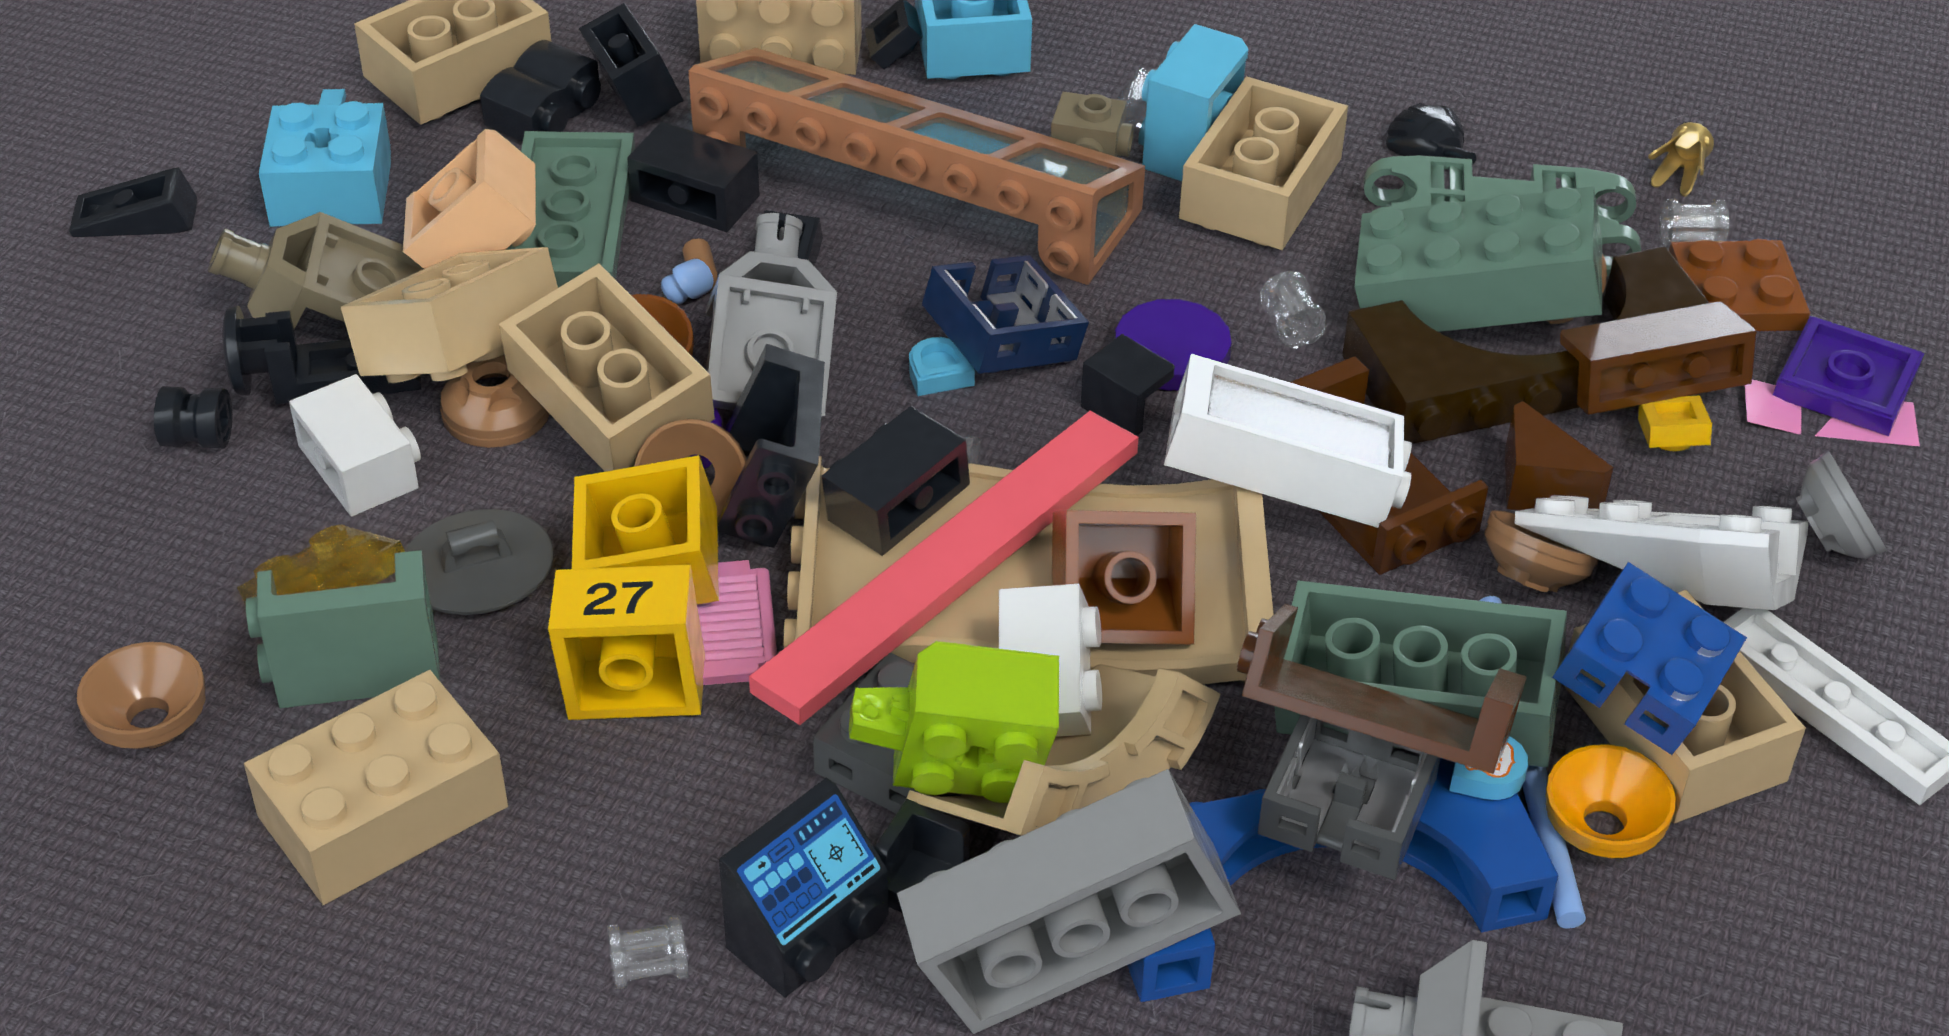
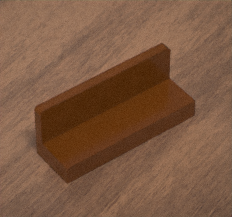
M1713 302L1562 330L1560 332V344L1579 361L1577 405L1587 415L1752 384L1757 330L1724 303Z

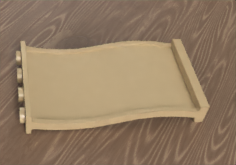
M819 456L818 466L795 508V519H804V526H792L791 562L792 564H801L800 572L789 571L788 610H797V619H785L784 648L1013 470L968 464L970 485L882 556L828 521L821 476L830 468L822 466V458ZM1213 479L1161 485L1099 484L1068 510L1196 513L1194 644L1101 643L1100 647H1090V670L1098 664H1104L1156 677L1158 669L1162 668L1180 672L1201 684L1242 680L1245 685L1247 674L1237 672L1238 660L1245 638L1249 631H1257L1262 618L1269 620L1274 615L1262 494ZM1052 523L890 653L915 663L918 653L935 641L999 648V589L1053 585Z

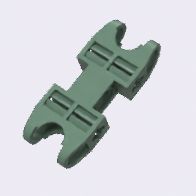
M1417 155L1382 158L1374 162L1367 169L1364 176V192L1366 197L1373 204L1381 206L1372 212L1386 208L1405 209L1431 206L1445 201L1464 202L1490 199L1504 194L1515 196L1549 192L1556 189V178H1560L1561 188L1569 187L1574 189L1594 186L1596 200L1601 195L1610 192L1619 193L1626 198L1622 204L1614 207L1597 205L1602 245L1606 243L1626 244L1630 246V249L1625 254L1641 251L1640 237L1637 232L1629 226L1619 224L1632 216L1636 209L1635 189L1625 177L1614 173L1588 168L1533 164L1530 181L1475 177L1472 173V159ZM1444 169L1449 170V185L1447 189L1444 187ZM1393 175L1400 178L1404 185L1400 189H1380L1375 186L1374 182L1382 176ZM1603 254L1606 259L1607 276H1609L1613 257Z

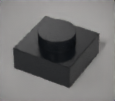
M898 0L865 28L870 58L883 69H886L897 58H903L911 53L922 38L917 10L907 0Z

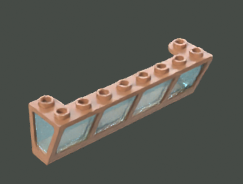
M752 48L695 64L689 70L693 132L746 148L745 133L1038 224V251L1044 265L1053 273L1076 282L1089 285L1142 211L1145 165L759 48Z

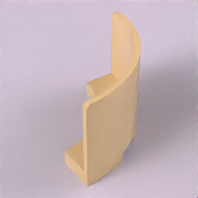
M1098 664L1092 670H1099L1102 709L1101 711H1091V735L1055 737L1045 765L1024 760L1009 803H997L986 799L984 796L965 794L961 796L940 797L924 795L909 790L906 799L929 808L1022 836L1055 821L1059 816L1070 810L1081 809L1123 790L1135 780L1149 778L1170 768L1182 770L1199 744L1221 694L1180 672L1159 668L1155 677Z

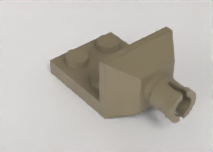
M319 212L277 228L269 245L249 240L234 234V231L224 228L213 251L208 272L215 275L220 274L251 288L247 307L253 318L265 317V313L290 311L293 328L295 329L306 307L323 313L330 318L345 322L341 306L415 274L424 268L403 253V244Z

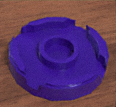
M1157 299L1143 303L1124 314L1115 329V339L1124 334L1175 366L1174 377L1159 388L1162 390H1179L1191 354L1228 364L1230 360L1232 343L1229 327L1217 313L1201 304L1181 299Z

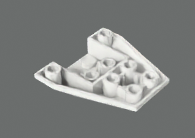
M1552 495L1550 498H1536L1535 508L1515 511V525L1620 569H1624L1629 562L1673 591L1681 592L1687 590L1695 600L1706 605L1776 610L1794 601L1809 522L1791 520L1792 509L1784 507L1753 506L1752 516L1652 512V502L1613 500V503L1601 502L1599 509L1588 508L1589 498L1560 495Z

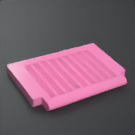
M749 560L718 562L719 601L697 604L705 650L703 685L749 682V676L777 655L769 570L766 568L750 569Z

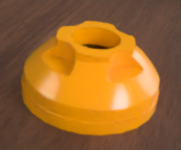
M1609 744L1589 745L1577 748L1564 755L1553 766L1548 776L1545 794L1548 818L1554 829L1576 848L1592 855L1606 858H1628L1642 854L1655 847L1664 837L1670 826L1676 802L1673 785L1665 772L1655 762L1631 749ZM1593 812H1608L1622 822L1624 829L1612 835L1600 834L1592 830L1584 818Z

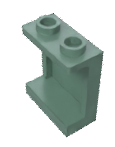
M422 550L395 553L396 582L278 595L272 570L257 572V597L246 598L248 631L251 638L262 637L263 643L257 645L259 674L262 683L273 682L280 709L376 697L428 670H431L440 681L438 637Z

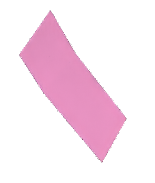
M1752 380V384L1745 385L1747 422L1801 434V406L1774 396L1773 393L1776 385ZM1904 402L1889 436L1833 417L1815 435L1920 447L1913 402Z

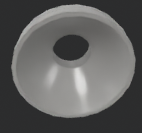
M1827 451L1816 460L1810 462L1803 479L1800 496L1796 497V500L1827 552L1833 550L1861 559H1868L1876 554L1879 555L1887 551L1831 453Z

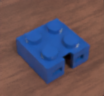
M1628 562L1552 678L1598 708L1603 705L1625 672L1648 686L1649 690L1628 716L1624 725L1673 755L1696 726L1747 637ZM1581 669L1605 683V686H1600L1580 673ZM1644 711H1648L1669 726L1667 728L1663 727L1643 714Z

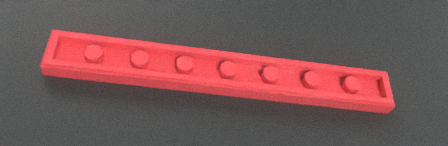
M1092 411L1087 412L749 676L750 693L798 725H801L1052 523L1053 512L1068 510L1138 453L1139 437Z

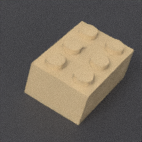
M408 0L354 23L363 76L420 125L439 119L444 114L470 102L480 100L482 90L496 74L506 68L514 67L520 56L534 43L541 40L551 41L548 12L533 0Z
M696 0L700 63L752 48H759L841 74L856 75L862 40L861 0ZM743 65L738 66V67H734V68H739V67H740V69H743V67H742Z
M1246 76L1183 165L1179 219L1201 225L1210 230H1218L1244 238L1259 245L1283 250L1341 160L1348 105Z
M548 247L459 253L341 306V311L360 376L386 375L389 383H397L414 379L422 374H430L432 381H445L467 373L466 364L472 361H485L504 355L499 323L558 288Z
M599 263L499 323L507 369L604 472L634 467L638 452L646 439L658 428L670 422L683 419H702L711 422L715 419L710 374Z
M1687 590L1678 592V594L1702 608ZM1586 624L1574 628L1569 650ZM1740 651L1696 726L1673 755L1624 725L1628 716L1649 690L1648 686L1625 672L1622 679L1600 708L1565 686L1611 745L1625 747L1641 753L1655 762L1665 772L1673 785L1676 797L1675 812L1672 819L1674 824L1787 782L1806 729ZM1581 669L1580 673L1600 686H1605V683ZM1646 710L1644 711L1643 714L1647 715L1663 727L1667 728L1669 726L1653 714L1649 713Z
M431 670L244 763L258 818L322 905L335 900L508 807L499 752Z

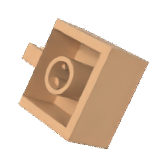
M485 129L474 142L466 146L418 191H414L406 198L403 253L426 269L459 253L506 250L511 245L513 247L521 245L531 235L536 225L535 163L496 130Z

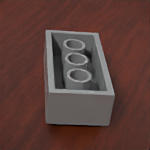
M1169 769L1149 778L1135 780L1123 790L1081 809L1070 810L1051 823L1016 839L1000 842L979 856L948 870L932 873L922 882L897 893L917 965L973 1034L1241 914L1216 848Z

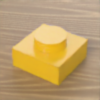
M1700 395L1683 396L1639 405L1638 421L1649 448L1659 447L1667 451H1683L1690 446L1711 445L1712 422Z

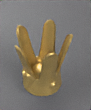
M1683 123L1674 130L1670 141L1648 155V158L1653 160L1668 151L1665 159L1651 178L1653 187L1662 186L1678 168L1683 167L1684 173L1680 194L1684 197L1690 194L1699 169L1700 175H1703L1705 158L1712 152L1714 147L1712 134L1707 128L1698 123Z

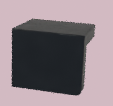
M1121 334L1083 362L1081 407L1088 412H1094L1137 436L1143 431L1145 399L1174 377L1175 366L1124 334Z
M906 799L874 847L888 870L889 908L902 913L897 895L898 892L922 882L932 873L948 870L970 860V826L966 822Z

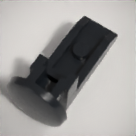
M240 306L228 308L224 314L222 328L224 360L230 384L237 395L249 396L251 393V374L269 373L276 404L289 403L290 400L355 374L359 376L372 394L377 392L381 394H395L405 391L422 390L421 375L414 379L397 383H389L386 375L360 376L350 340L297 344L290 311L265 313V317L244 319Z

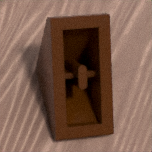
M1524 401L1514 405L1505 447L1507 509L1525 510L1535 508L1536 498H1550L1552 495L1589 498L1588 508L1599 509L1600 503L1606 501L1614 467Z

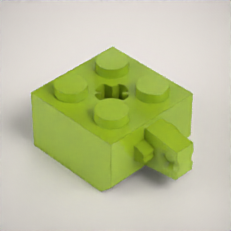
M935 641L918 653L908 687L855 688L849 713V739L894 749L893 786L914 788L916 791L926 795H941L950 792L984 796L993 802L1009 803L1023 761L1026 760L1045 765L1059 729V656Z

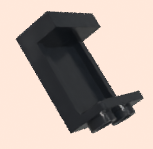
M770 344L765 345L725 427V430L739 443L741 449L750 452V455L717 519L718 531L720 533L775 548L818 466L824 361Z

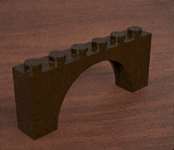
M1665 246L1613 257L1604 302L1610 310L1614 321L1709 303ZM1403 300L1348 311L1342 356L1345 360L1356 356L1369 369L1366 395L1375 408L1404 416V440L1412 444L1511 423L1514 405L1521 401H1524L1543 416L1579 408L1577 405L1579 361L1567 350L1540 355H1513L1468 346L1429 327L1407 307Z

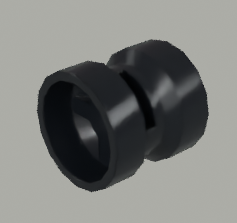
M161 387L158 391L154 407V431L160 446L183 447L188 441L198 442L203 448L225 449L231 436L233 419L232 402L227 389L204 388L199 394H190L184 387Z

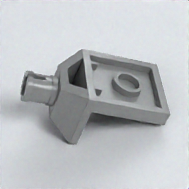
M765 213L756 218L755 251H749L719 273L707 303L706 316L712 317L706 371L711 376L713 407L727 410L735 409L765 345L770 344L825 362L822 422L826 409L837 291L809 260L798 258L799 238L803 227L802 221L794 216L786 215L784 227L780 228L778 240L779 213Z
M1471 940L1420 975L1416 997L1389 995L1369 991V988L1357 986L1348 1036H1622L1623 1023L1481 997L1487 942Z

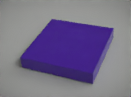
M1810 316L1777 380L1773 395L1786 402L1889 436L1919 371L1925 353Z

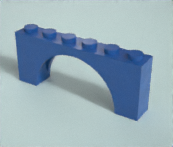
M1441 758L1436 781L1403 862L1423 871L1449 890L1472 916L1481 933L1547 919L1559 875L1518 794L1516 793L1506 799L1488 800L1451 792L1449 790L1455 762ZM1259 789L1246 795L1216 801L1189 803L1216 848L1230 886L1249 870L1267 860L1286 853L1304 850L1258 834L1262 797L1266 789ZM1316 843L1314 848H1321L1326 846ZM1211 928L1127 965L1140 1002L1210 988L1215 952V942Z

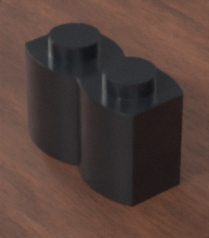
M548 40L534 43L520 56L514 67L500 71L482 90L480 100L484 125L522 142L525 131L563 132L569 118H574L586 109L591 108L599 98L601 83L599 81L597 61Z

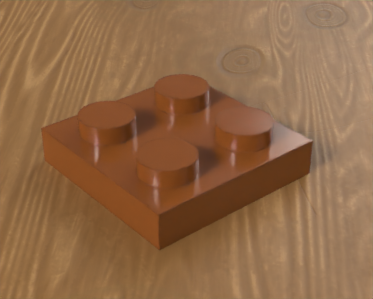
M1698 240L1671 242L1669 252L1709 303H1724L1757 331H1803L1809 319L1810 311L1782 240Z

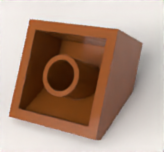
M1063 510L1053 512V585L1080 584L1088 606H1097L1099 609L1101 643L1194 644L1196 513Z

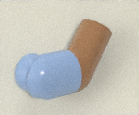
M698 238L688 241L682 249L685 262L675 266L672 269L673 274L667 275L661 281V289L665 297L677 305L685 302L688 297L692 299L702 297L713 290L718 278L710 245L704 239Z

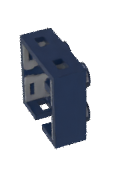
M1030 255L991 259L980 296L983 301L970 302L967 298L976 269L973 262L932 266L922 306L978 374L996 373L1002 370L1045 366L1052 363L1077 360L1089 321ZM1011 274L1010 280L997 282L999 275Z

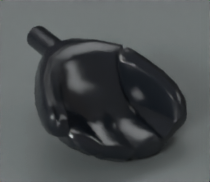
M1415 104L1407 110H1403L1395 117L1387 130L1386 146L1397 154L1403 156L1421 155L1472 159V165L1476 162V154L1463 149L1464 130L1455 112L1447 106Z

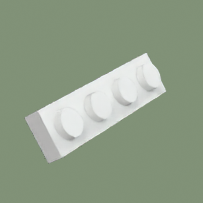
M1742 608L1724 621L1725 624L1747 637L1740 652L1790 710L1910 799L1921 805L1949 783V740L1768 610Z

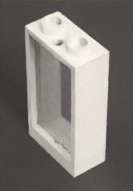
M1191 354L1173 406L1164 465L1378 528L1379 523L1387 519L1391 507L1401 509L1405 502L1411 483V473L1405 471L1410 457L1412 443L1404 440V416Z

